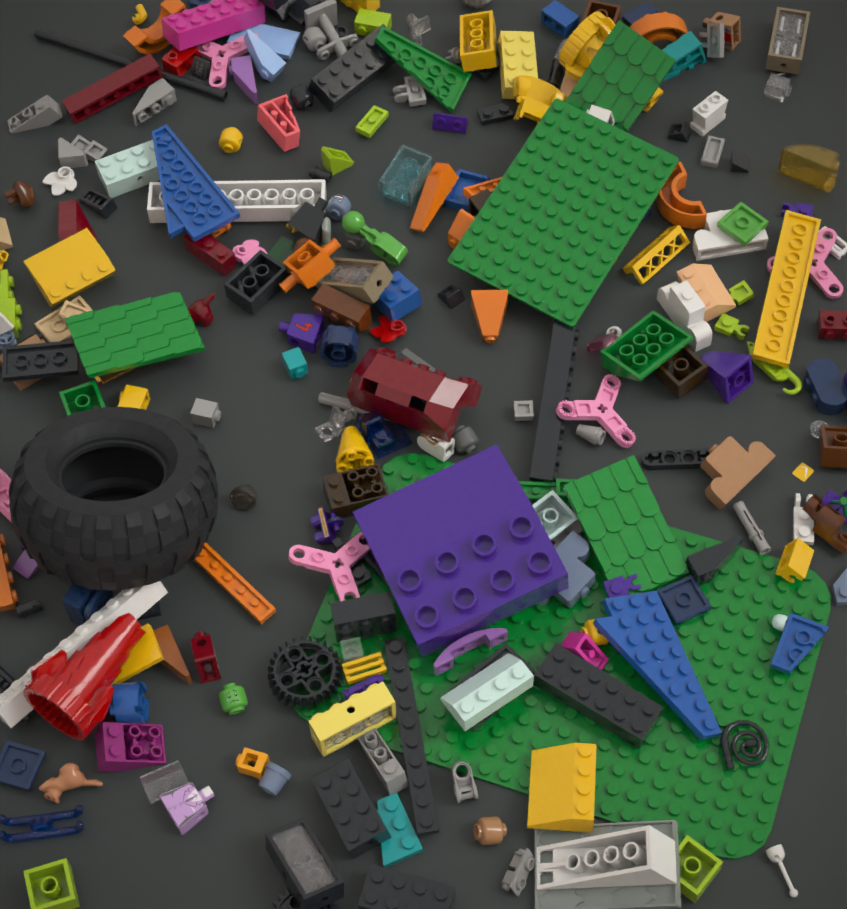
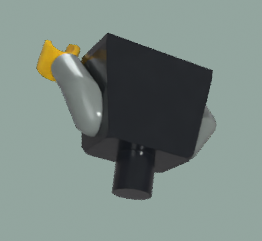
M319 197L314 206L308 202L297 206L292 210L290 221L286 227L288 229L292 228V233L300 231L319 243L322 242L323 244L320 247L323 248L331 241V216L323 212L329 202Z

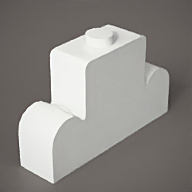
M732 209L707 213L704 230H698L694 235L693 252L696 260L699 261L765 250L768 243L766 230L761 231L746 246H743L717 227L718 221Z
M687 280L681 283L675 281L659 288L657 294L658 302L675 325L694 337L689 343L694 352L710 346L712 330L709 324L703 320L705 304Z

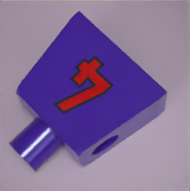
M296 313L293 315L291 323L280 322L279 332L287 333L289 345L315 354L325 326L324 316Z

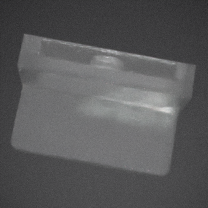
M179 760L140 777L150 804L161 800L159 795L188 784Z

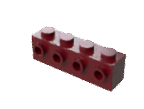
M820 310L817 318L818 339H842L847 341V311Z

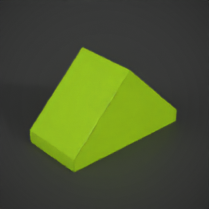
M324 146L321 148L323 166L327 171L332 172V176L354 164L345 151Z

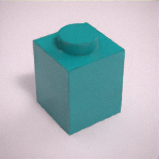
M299 347L282 353L283 364L291 380L302 378L308 374L307 362Z

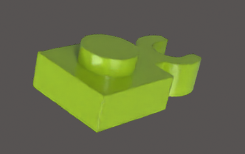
M744 280L729 289L731 298L738 306L754 297V292Z
M722 313L714 327L715 331L730 338L732 334H735L739 340L745 339V334L741 332L749 333L750 329L747 325H739L738 319Z

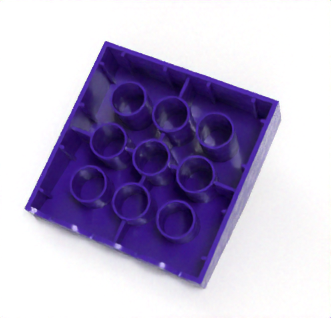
M497 444L353 511L355 520L422 658L470 633L480 631L569 588L568 573L530 500Z

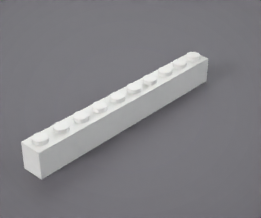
M161 581L122 590L117 596L110 599L103 608L92 614L90 619L83 625L78 626L75 632L68 638L63 639L54 650L47 653L40 662L51 655L57 654L60 650L67 653L68 660L76 650L80 651L96 633L108 627L119 616L130 613L137 620L168 593ZM34 666L30 667L27 673L14 681L6 691L0 694V719L10 728L33 710L24 697L23 691L26 688L25 685L31 680V669Z

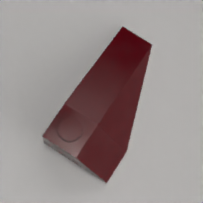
M77 200L60 201L58 212L59 242L85 228L90 231L98 242Z

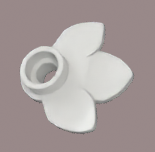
M64 166L58 172L48 174L43 179V184L51 185L53 196H59L66 190L73 191L77 186V181L74 179V171L70 167Z

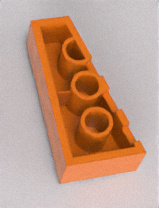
M0 534V612L15 609L16 602L18 601L17 592L13 590L12 586L14 577L9 569L10 558L8 552H6L4 534Z

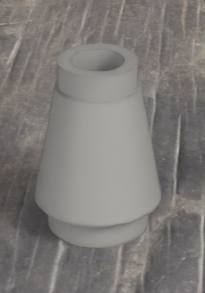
M579 424L576 435H579L593 445H601L605 440L606 431L602 427Z

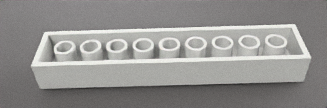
M325 179L214 181L240 212V218L233 222L290 221L291 212L294 208L304 204V202L314 206L319 197L326 200L327 195ZM160 182L149 183L147 212L150 223H167Z

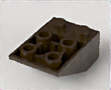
M379 463L322 476L323 490L330 513H336L337 517L346 518L353 516V511L389 495Z

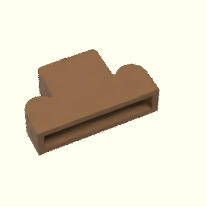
M731 436L727 437L719 446L715 444L708 451L709 455L700 465L713 479L705 489L706 497L721 510L776 455L762 442L758 441L751 443L745 450Z

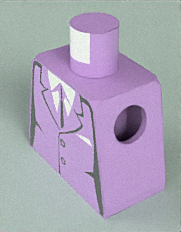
M188 783L159 796L181 835H183L209 813L205 802L215 795L209 785L197 791L193 783Z

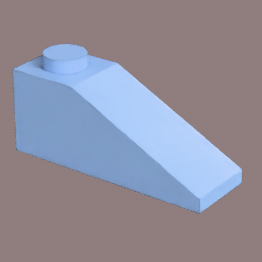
M248 29L244 36V42L254 65L263 79L272 82L283 71L286 62Z

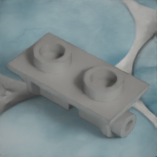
M528 848L526 850L519 849L514 853L509 866L515 869V871L507 870L501 882L503 890L509 892L511 889L517 897L525 888L526 879L535 865V857Z

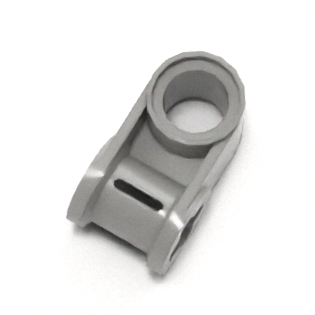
M464 761L455 762L451 767V774L457 804L466 799H478L477 787L470 765ZM460 765H464L467 769L466 774L462 777L456 774V768Z

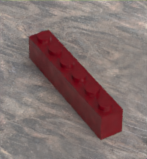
M148 54L62 100V103L74 124H77L162 78L163 75L158 63L151 54Z

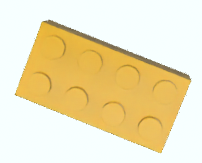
M493 10L460 15V58L464 72L497 67L496 25Z

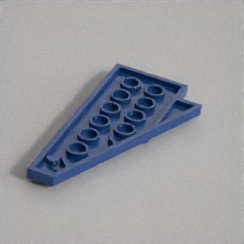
M167 124L152 131L170 238L186 231L192 240L196 242L240 218V212Z
M657 591L604 599L602 604L608 617L595 619L593 622L594 626L700 740L719 737L722 733Z

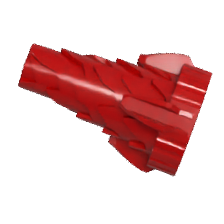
M126 613L119 616L101 632L96 633L80 651L76 650L68 660L67 653L60 650L57 654L51 655L31 669V680L25 685L26 688L23 691L27 702L44 720L61 733L75 740H84L97 723L104 720L108 712L114 692V687L111 684L122 672L120 668L129 658L131 650L146 634L141 629V624L132 614Z

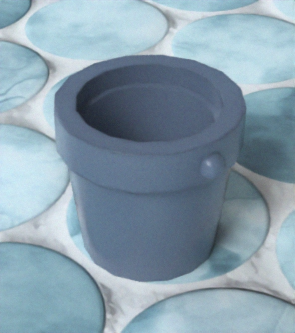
M268 762L258 787L273 796H277L292 775L279 765Z

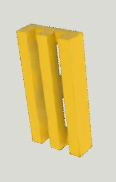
M381 652L341 664L348 685L365 680L377 673L379 675L387 673ZM377 666H381L380 668H377V669H374V670H371V671H368V672H365V673H362V674H359V675H356V676H352V677L349 676V675H352V674H355V673H358V672L367 671V670L370 669V668H374V667H377Z

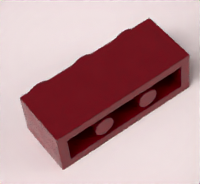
M188 233L183 237L185 248L188 252L224 277L237 266L235 253L210 235L196 242L192 240Z

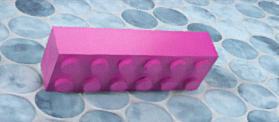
M214 0L211 3L199 5L195 8L162 18L163 36L179 51L265 23V5L259 0Z

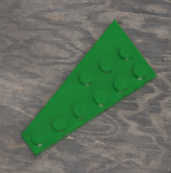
M382 26L374 42L452 113L472 73L464 72L463 68Z

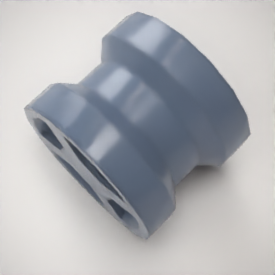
M9 330L0 335V350L3 351V347L17 344L13 331Z

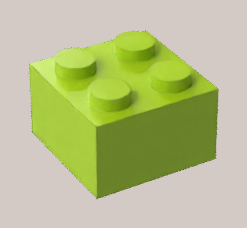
M687 835L679 845L681 893L696 903L721 870L723 861Z
M67 858L23 871L31 909H75L80 907L72 868Z

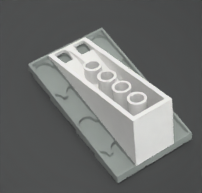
M675 820L599 823L593 824L592 833L535 829V909L681 908L678 822Z

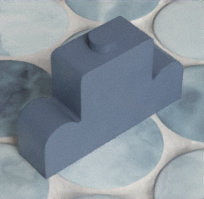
M572 531L555 549L568 573L569 588L553 596L568 608H572L580 598H585L590 592L589 588L595 583V572L584 564L590 556L589 544L575 531ZM550 597L534 605L543 606L549 602Z

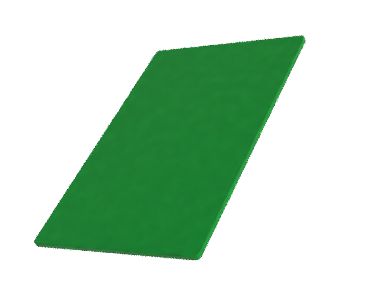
M554 99L449 256L448 264L498 290H508L509 296L573 328L679 163V158L560 99Z

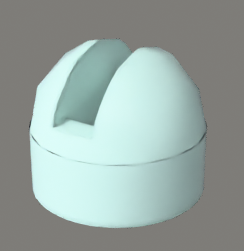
M783 614L775 615L772 619L773 627L783 632L788 616Z

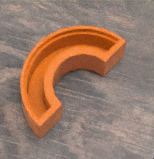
M164 0L160 4V15L153 25L145 29H139L135 25L123 37L140 53L154 54L160 52L171 44L163 36L162 18L186 10L183 2L180 0Z
M668 12L646 14L630 26L632 30L651 43L657 40H669L673 43L682 35L688 33L683 19Z
M679 162L656 198L657 207L663 217L674 225H680V227L688 229L705 228L707 213L701 201L686 200L678 193L685 188L687 173L682 163Z

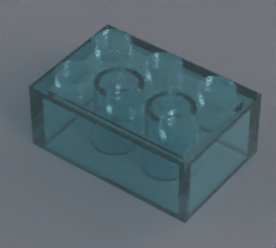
M402 145L379 180V195L411 207L434 166L433 156Z

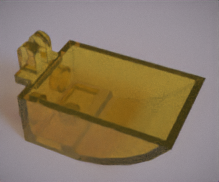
M812 144L791 145L782 149L777 172L826 192H831L835 187L838 176L835 172H837L841 163L838 161L840 154Z

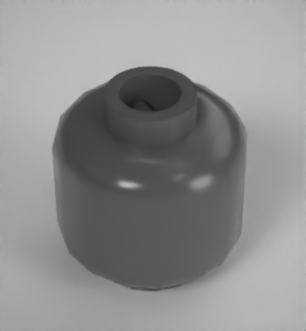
M461 425L454 429L452 438L455 439L454 447L458 453L466 452L470 454L477 449L476 445L479 439L470 426L465 427Z

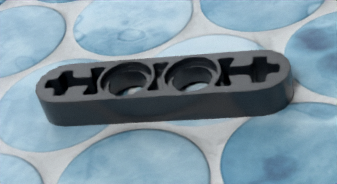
M710 449L646 451L642 455L641 465L644 469L650 471L701 468V463L706 459L705 456L709 455L708 451ZM669 456L675 461L667 463L664 461V458ZM691 456L694 461L686 462L683 458ZM651 458L653 463H649L647 459Z

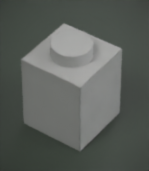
M196 398L190 412L192 423L214 428L216 421L219 422L221 418L218 403Z

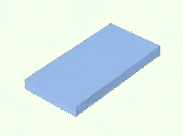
M265 24L248 28L253 33H256L259 39L280 58L290 60L301 37L300 32ZM248 29L231 34L227 43L245 35Z

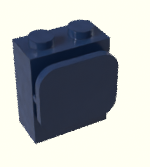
M72 585L62 599L70 621L83 625L90 619L92 614L98 612L112 599L113 592L112 590H93Z

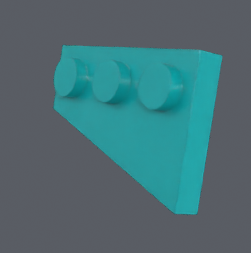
M397 792L378 800V812L391 835L390 839L381 843L383 867L387 868L423 852L422 845Z

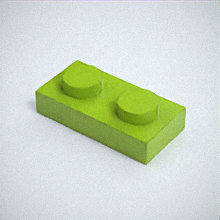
M374 105L355 127L356 132L371 138L388 118V111Z

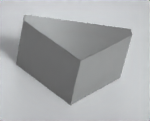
M61 137L58 139V156L61 167L77 168L89 165L86 154Z

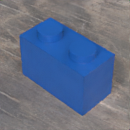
M554 0L542 10L541 22L566 39L578 27L579 16Z

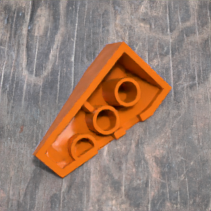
M436 162L428 174L410 226L412 231L424 232L459 179L449 164Z

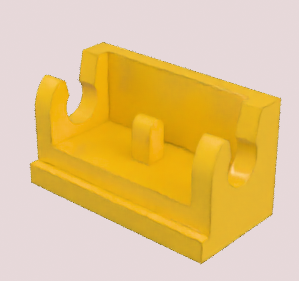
M796 538L785 545L775 574L780 575L790 583L795 581L790 575H794L802 581L806 577L814 550L801 539Z

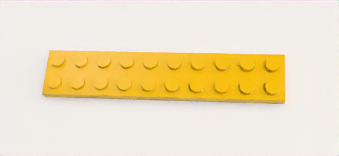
M788 210L784 214L751 356L753 359L788 368L790 364L821 219Z

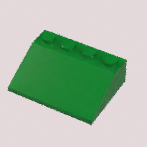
M653 310L600 351L602 367L616 376L641 381L690 343L694 337Z

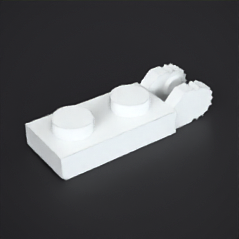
M795 493L793 540L799 538L807 545H813L814 532L812 529L814 527V520L802 510L803 507H800V493ZM812 494L807 495L806 502L811 496L813 497Z

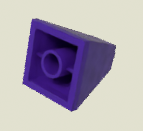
M710 351L708 354H703L700 358L708 365V379L727 404L754 383L750 355Z

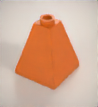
M471 290V308L482 340L485 343H495L498 340L507 309L508 290Z

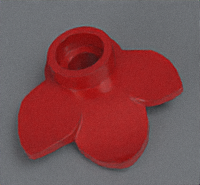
M379 316L380 326L371 329L370 333L376 338H381V342L388 343L394 341L397 337L403 336L407 331V327L401 320L391 322L386 316Z

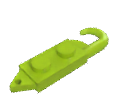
M747 341L749 355L752 356L754 343ZM751 358L772 380L782 382L789 379L795 384V389L793 390L782 389L786 394L795 395L801 391L802 382L789 370V367L785 368Z

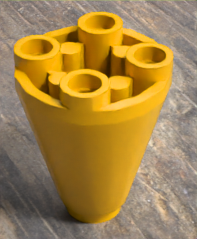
M355 426L346 427L342 433L336 457L337 472L374 465L373 454L361 432Z

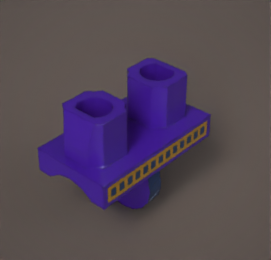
M322 506L317 508L318 514L310 517L311 524L315 529L322 527L321 531L314 533L315 540L319 545L328 542L333 545L332 541L336 539L335 533L340 532V527L344 525L342 517H337L336 513L330 515L329 512H325Z

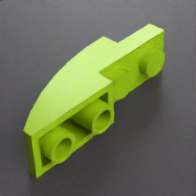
M8 269L0 270V312L14 325L11 331H13L15 338H19V330H22L19 315H22L21 305L17 304L11 288L14 287V278L9 275Z

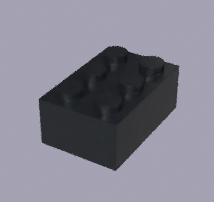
M259 250L224 283L226 297L254 315L281 289L279 283L288 277V269L262 250Z
M391 591L330 603L337 643H348L353 639L359 638L368 639L379 634L389 635L397 631L396 614Z

